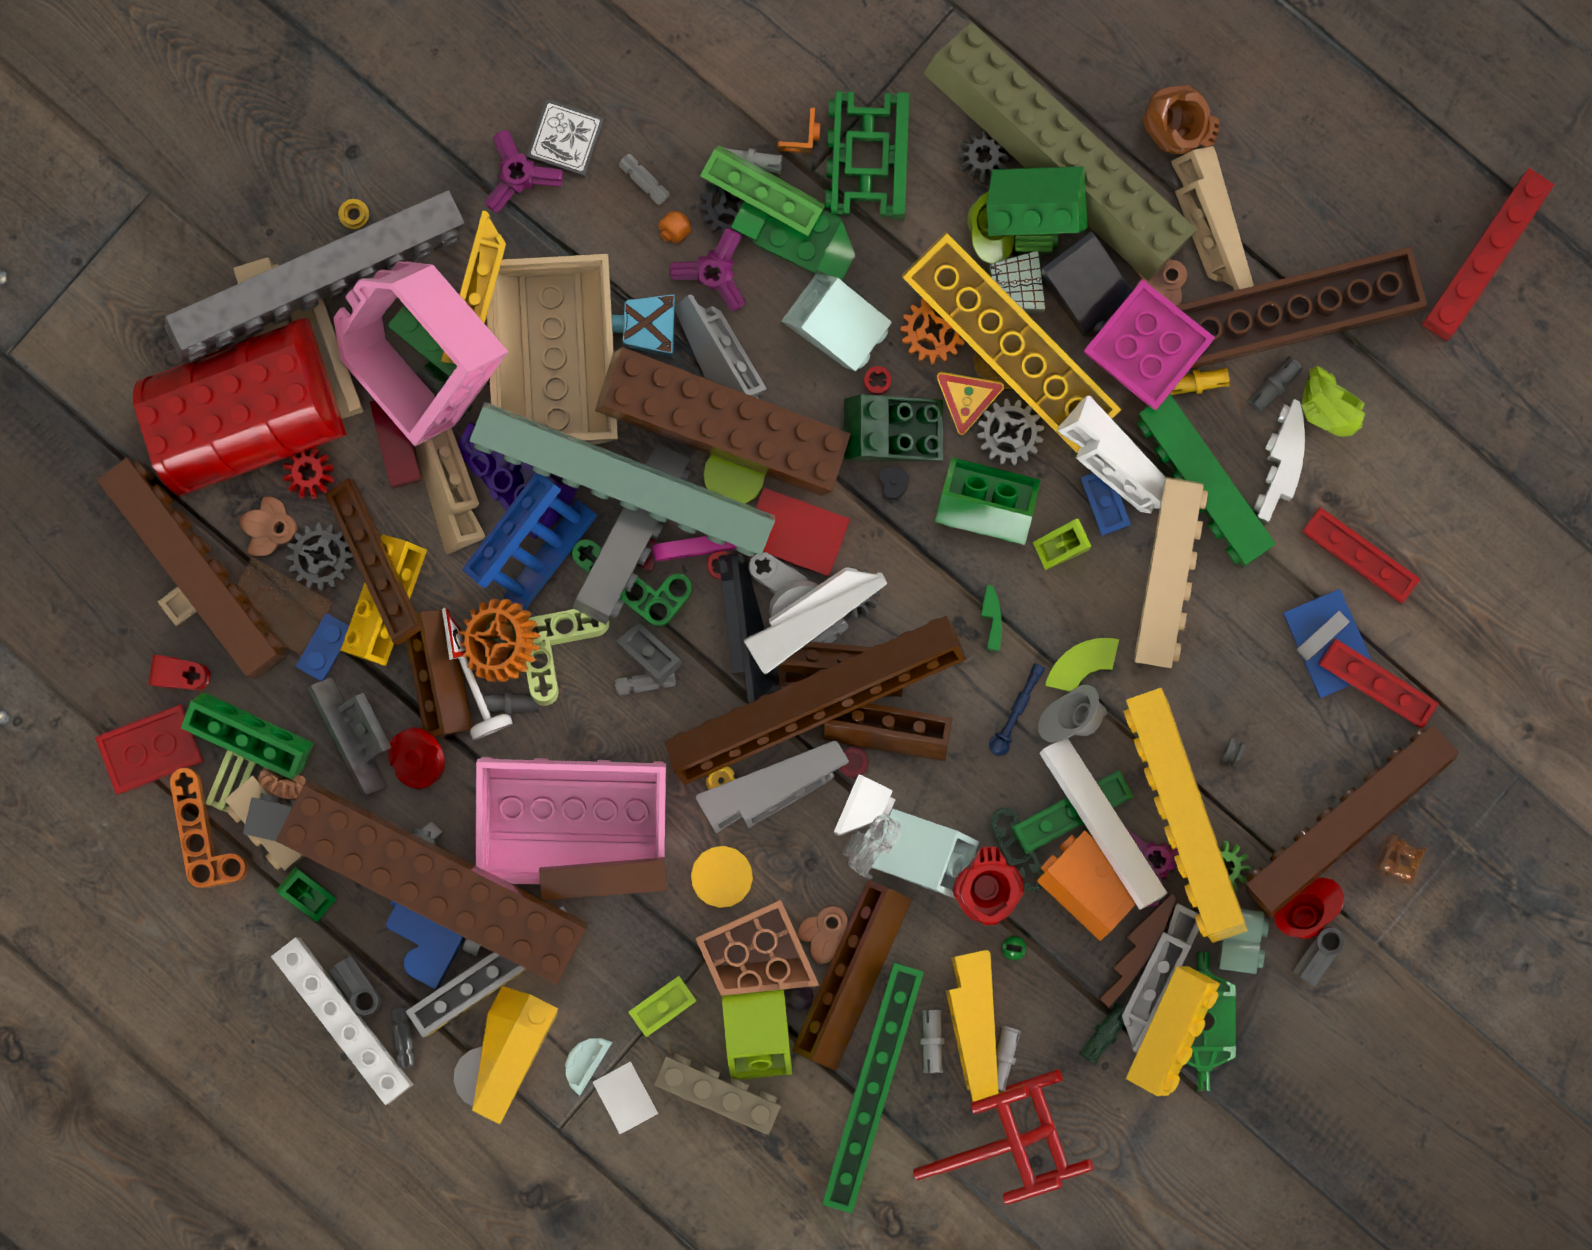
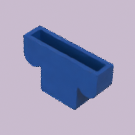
M391 901L390 905L394 906V909L386 922V927L418 944V948L410 950L405 956L404 968L406 972L428 986L439 989L465 937Z

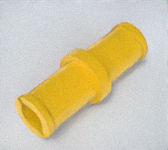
M1223 367L1222 369L1200 372L1199 369L1192 370L1191 374H1185L1170 394L1171 396L1189 392L1202 394L1203 390L1230 387L1228 369Z

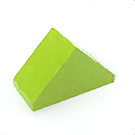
M1075 519L1033 542L1045 570L1083 554L1091 548V544L1079 519Z

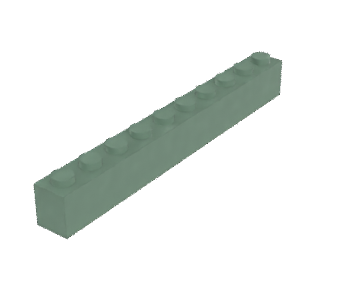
M484 402L470 438V442L475 443L474 448L488 454L496 451L504 454L503 459L516 465H521L522 462L534 466L532 470L538 474L550 477L551 473L562 477V482L571 487L579 488L580 485L592 489L591 493L599 498L608 499L611 496L621 500L620 505L634 511H637L638 507L649 511V516L658 521L666 522L667 519L679 523L678 527L686 532L695 534L696 530L708 534V540L720 545H724L726 541L736 545L737 551L748 556H753L754 553L762 555L775 523V515L487 402Z

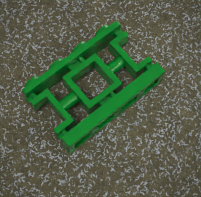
M836 90V99H829V117H835L834 129H828V147L834 148L833 159H827L826 178H832V190L826 189L825 208H831L832 215L849 216L850 201L881 202V218L904 219L909 93L897 92V95L885 93L884 108L854 107V92L842 93V91ZM842 104H848L847 117H862V131H847L846 143H840ZM890 106H896L895 145H889V132H874L875 118H890ZM852 141L883 142L882 169L852 168ZM839 164H845V177H860V192H844V204H838ZM888 166H894L893 206H887V193H872V178H888Z

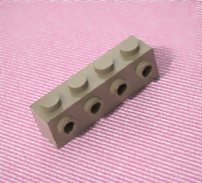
M677 1053L674 1054L673 1058L666 1056L654 1086L764 1134H770L781 1108V1105L776 1103L778 1097L762 1090L759 1095L747 1090L748 1084L734 1078L731 1079L730 1083L719 1078L720 1072L703 1065L702 1070L690 1066L691 1059Z

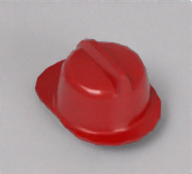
M1325 877L1317 878L1274 915L1277 928L1285 935L1309 939L1317 936L1324 926L1341 912L1344 905L1343 890L1332 879Z

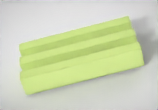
M227 750L205 804L227 812L226 808L228 806L224 799L230 795L244 759H248ZM233 755L238 756L222 797L217 802L215 798ZM248 760L249 763L239 787L251 777L256 766L255 762Z

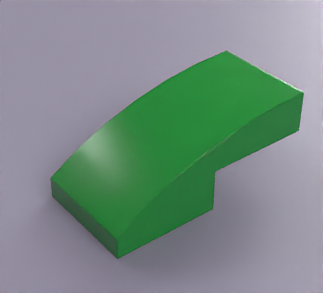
M987 585L980 618L992 620L986 650L998 653L1002 633L1001 611L994 586Z

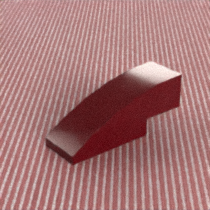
M375 400L371 401L372 416L391 487L395 489L423 481L414 445Z

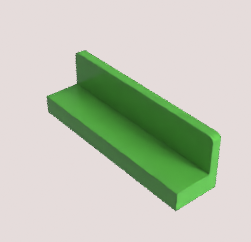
M720 145L714 149L700 175L809 236L825 207V204Z

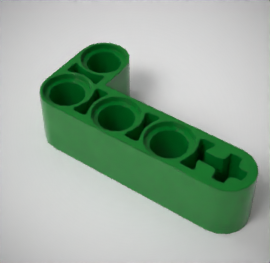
M584 539L575 544L572 556L575 563L589 575L594 563L589 559H585L583 562L580 561L582 559L580 551L582 549L588 551L592 548V554L597 559L602 548L595 542ZM673 574L665 580L657 591H654L637 577L634 585L640 586L643 589L642 598L638 601H630L626 597L627 591L624 590L620 600L624 601L625 605L650 625L662 628L673 620L690 599L692 585L690 580L683 574ZM682 581L687 585V591L683 596L675 597L670 593V586L673 582ZM655 605H663L667 608V615L663 620L656 621L651 618L650 611Z

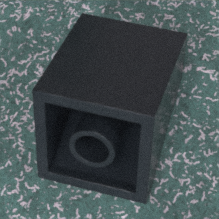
M1092 231L1043 267L1041 271L1042 283L1083 336L1089 332L1093 336L1099 333L1107 323L1105 320L1112 316L1133 292Z

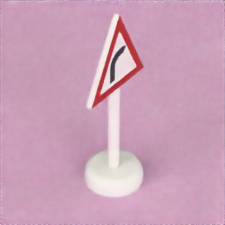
M443 608L442 613L449 659H459L484 719L483 722L476 724L470 729L472 739L476 740L512 725L513 722L508 714H501L491 718L473 672L470 668H467L468 660L463 657L466 649L459 645L461 642H464L465 637L458 633L461 629L448 610Z

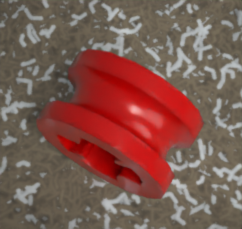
M881 366L870 368L864 377L866 390L873 395H883L891 386V374ZM872 374L876 376L883 374L886 379H883V383H886L885 386L881 388L877 385L873 388L870 385L872 382L870 376Z
M723 551L713 553L707 561L709 574L721 580V573L718 574L713 571L716 567H712V562L714 560L719 561L720 555H729Z

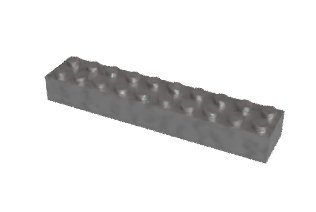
M449 190L165 316V330L181 362L187 359L190 363L198 361L207 355L205 352L214 347H217L218 350L227 348L235 343L234 338L243 334L246 337H251L263 330L262 326L272 321L275 325L290 319V313L302 309L303 312L317 307L319 305L318 300L329 296L330 299H335L347 293L346 288L356 284L362 278L373 279L379 270H392L397 262H406L412 258L414 262H417L431 255L430 250L439 246L442 249H447L459 242L457 238L461 237L465 224Z

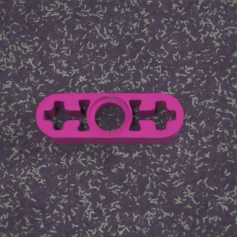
M707 536L665 542L652 546L655 562L712 554L718 551L736 550L737 547L726 541L724 545L714 543L708 540Z

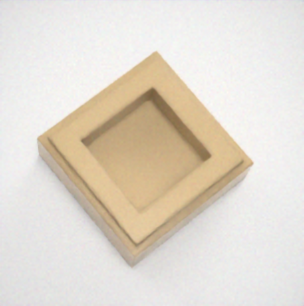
M178 586L158 601L159 605L177 627L197 612Z

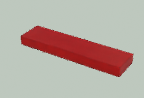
M1321 507L1318 508L1301 532L1401 605L1420 580L1419 577Z
M1333 638L1318 662V665L1419 728L1425 727L1439 705L1432 698L1336 638Z

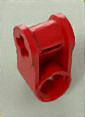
M153 654L148 685L195 691L202 690L209 685L211 673L205 665L180 660V658ZM196 671V673L200 674V679H196L193 682L192 679H189L188 675Z

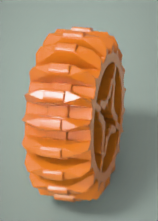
M491 599L489 603H479V610H470L472 620H462L467 629L466 631L461 630L458 632L461 636L465 637L464 642H461L459 645L466 649L463 657L469 661L467 668H470L472 671L476 670L475 675L477 677H486L487 681L490 682L497 680L499 682H507L509 677L511 679L519 678V671H529L526 661H536L531 653L532 650L537 651L540 649L538 645L534 644V639L539 638L540 635L539 633L532 632L537 623L529 620L532 613L522 610L523 606L521 604H512L511 600L508 599L501 601L499 599ZM491 622L490 628L487 631H485L486 627ZM513 626L516 631V637L513 634ZM501 637V640H506L508 643L500 642L498 644L497 641H492L491 638ZM482 644L485 646L486 649L485 654L483 652ZM514 649L512 655L507 659L508 653Z

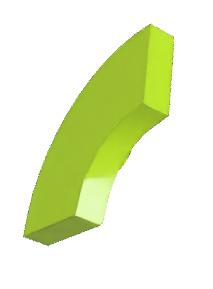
M1097 638L1087 640L1072 647L1054 664L1047 677L1045 686L1071 692L1079 686V683L1088 674L1098 670H1112L1119 639Z

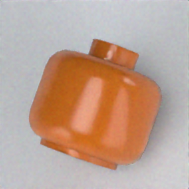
M679 211L668 212L658 223V228L661 231L660 237L665 242L671 240L674 244H680L692 231L689 219Z

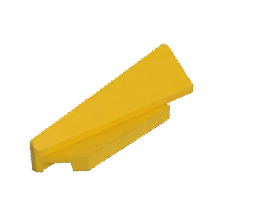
M482 211L459 293L483 323L486 320L506 246L501 234L499 235L490 220V215L487 211ZM443 351L441 361L445 363H454L452 359L445 353V351Z
M988 950L951 957L958 988L945 990L967 1090H970L972 1102L999 1093L991 954Z

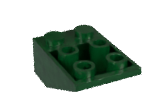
M864 394L844 399V431L850 433L844 453V460L869 462L943 461V400Z

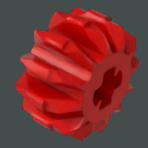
M314 447L311 450L310 456H308L306 450L300 453L301 458L299 459L296 455L290 456V459L294 461L293 465L283 464V468L291 472L282 477L283 481L292 482L288 490L293 493L299 489L298 496L301 499L306 497L308 490L312 499H317L316 489L318 488L326 494L328 489L323 485L324 481L334 483L335 480L333 477L326 475V473L335 470L334 465H325L329 460V456L323 454L318 458L319 450ZM308 466H312V470L316 474L314 478L309 476L310 480L306 481L302 471L303 469L308 470Z

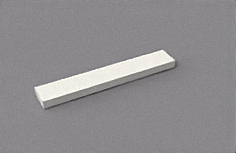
M1069 739L1044 748L1039 754L1138 908L1141 910L1163 898L1167 891Z

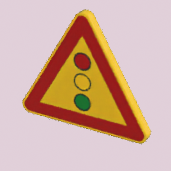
M939 372L937 374L939 385L960 435H964L1004 389V384L999 381Z

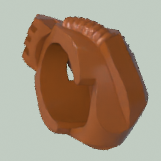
M1190 85L1165 87L1153 92L1143 118L1148 134L1161 151L1172 154L1188 153L1194 148H1198V146L1211 147L1215 145L1220 131V120L1210 115L1211 110L1205 97Z

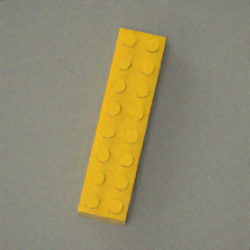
M946 231L902 274V277L1076 453L1082 447L1058 432V428L1086 396H1091L1111 419L1121 411V408Z
M1162 688L1127 699L1126 702L1129 709L1123 711L1132 733H1138L1139 738L1133 740L1142 762H1148L1149 767L1144 768V772L1152 791H1158L1159 796L1154 797V801L1162 820H1168L1169 825L1165 826L1164 830L1169 844L1172 846V849L1177 848L1180 854L1174 856L1182 878L1188 877L1190 884L1184 887L1190 904H1192L1193 908L1198 907L1200 914L1195 915V919L1200 933H1202L1203 937L1208 936L1212 943L1247 932L1248 929L1172 711Z

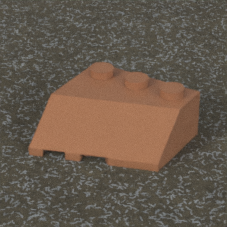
M781 900L695 938L721 996L819 986Z

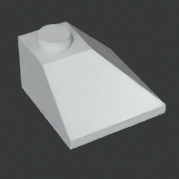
M859 774L836 825L834 834L841 836L879 821L882 814L889 816L896 800L890 797L893 790Z

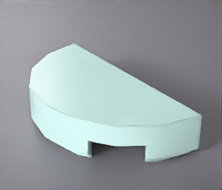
M589 1038L578 1043L569 1053L565 1064L566 1077L570 1087L579 1096L613 1042L603 1038Z

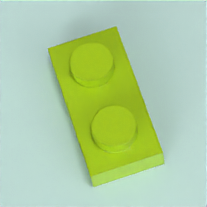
M678 976L628 1013L645 1037H648L697 1002V1000L681 977Z

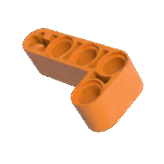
M189 768L177 769L170 778V787L188 881L193 886L209 888L243 880L249 872L248 862L243 856L237 854L215 855L201 776ZM185 774L188 778L193 779V783L188 785L189 794L197 796L196 799H181V796L188 797L187 789L179 785V782L184 780ZM191 804H195L199 809V815L194 821H188L184 815L186 807ZM199 834L204 839V847L200 851L194 852L190 847V840L193 836ZM232 859H236L240 863V872L234 877L229 876L226 872V865ZM206 865L209 868L210 876L207 881L201 883L196 879L195 872L199 866Z

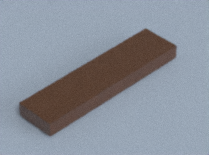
M665 857L539 868L542 900L667 891L668 888Z

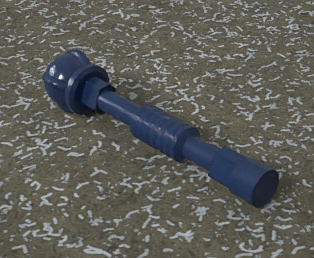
M1034 663L1027 679L1028 682L1023 691L1019 692L1005 727L1002 728L1000 733H995V736L990 739L989 748L994 755L1002 756L1008 753L1010 749L1009 743L1012 742L1009 738L1012 733L1011 730L1018 716L1024 712L1031 698L1030 693L1045 670L1043 666Z

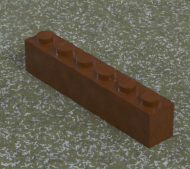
M870 880L867 881L792 1049L793 1052L835 1071L837 1070L912 899Z

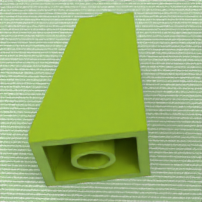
M784 989L722 995L730 1079L744 1080L793 1075Z

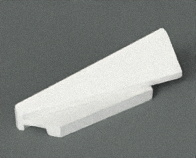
M1086 396L1062 422L1058 432L1082 447L1079 449L1076 459L1136 509L1150 514L1154 508L1160 509L1165 476L1093 398Z
M845 567L769 618L771 627L746 638L744 642L761 671L767 674L887 584L886 579L882 573L871 574Z

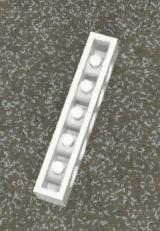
M295 937L271 956L385 1105L390 1104L414 1085L404 1071L398 1067L397 1062L363 1018L352 1010L350 1001L301 938Z

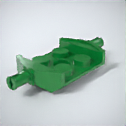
M1197 952L1198 972L1217 981L1220 985L1216 991L1218 992V998L1213 1007L1207 1011L1213 1017V1025L1210 1029L1203 1030L1199 1036L1195 1037L1191 1046L1193 1050L1192 1055L1186 1064L1195 1067L1196 1071H1198L1197 1091H1211L1210 1071H1212V1068L1236 1058V988L1234 984L1213 975L1212 971H1209L1210 952H1204V961L1203 952Z

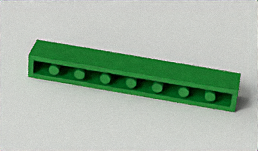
M893 963L822 1205L853 1213L924 974L923 971Z

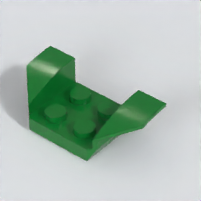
M746 201L743 202L731 226V229L752 238L753 243L757 247L812 274L819 275L822 272L828 276L837 277L842 281L855 256L841 218L832 215L824 209L809 236Z

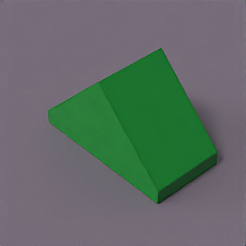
M295 867L276 889L279 895L315 922L320 920L337 899L299 867Z

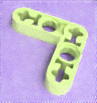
M575 609L529 618V620L537 623L538 631H542L539 632L540 637L534 639V644L538 645L540 649L537 651L532 650L531 655L543 654L548 658L547 664L540 669L534 668L531 662L526 661L529 670L526 671L529 690L537 704L541 706L550 705L556 701L559 694L551 645L601 636L608 630L609 620L606 625L599 622L598 627H593L591 623H586L590 622L592 618ZM578 617H581L582 623H585L582 624L584 629L582 631H579V625L576 619ZM562 620H569L573 623V629L567 634H561L556 630L557 624ZM546 623H550L553 636L549 637L548 632L543 631L548 630ZM543 676L545 677L547 687L551 689L548 690V696L542 697L540 692H536L541 690L539 677Z

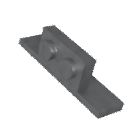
M332 677L309 686L308 690L361 795L365 797L385 789L387 785L374 759L392 747L365 694L361 693L344 702Z

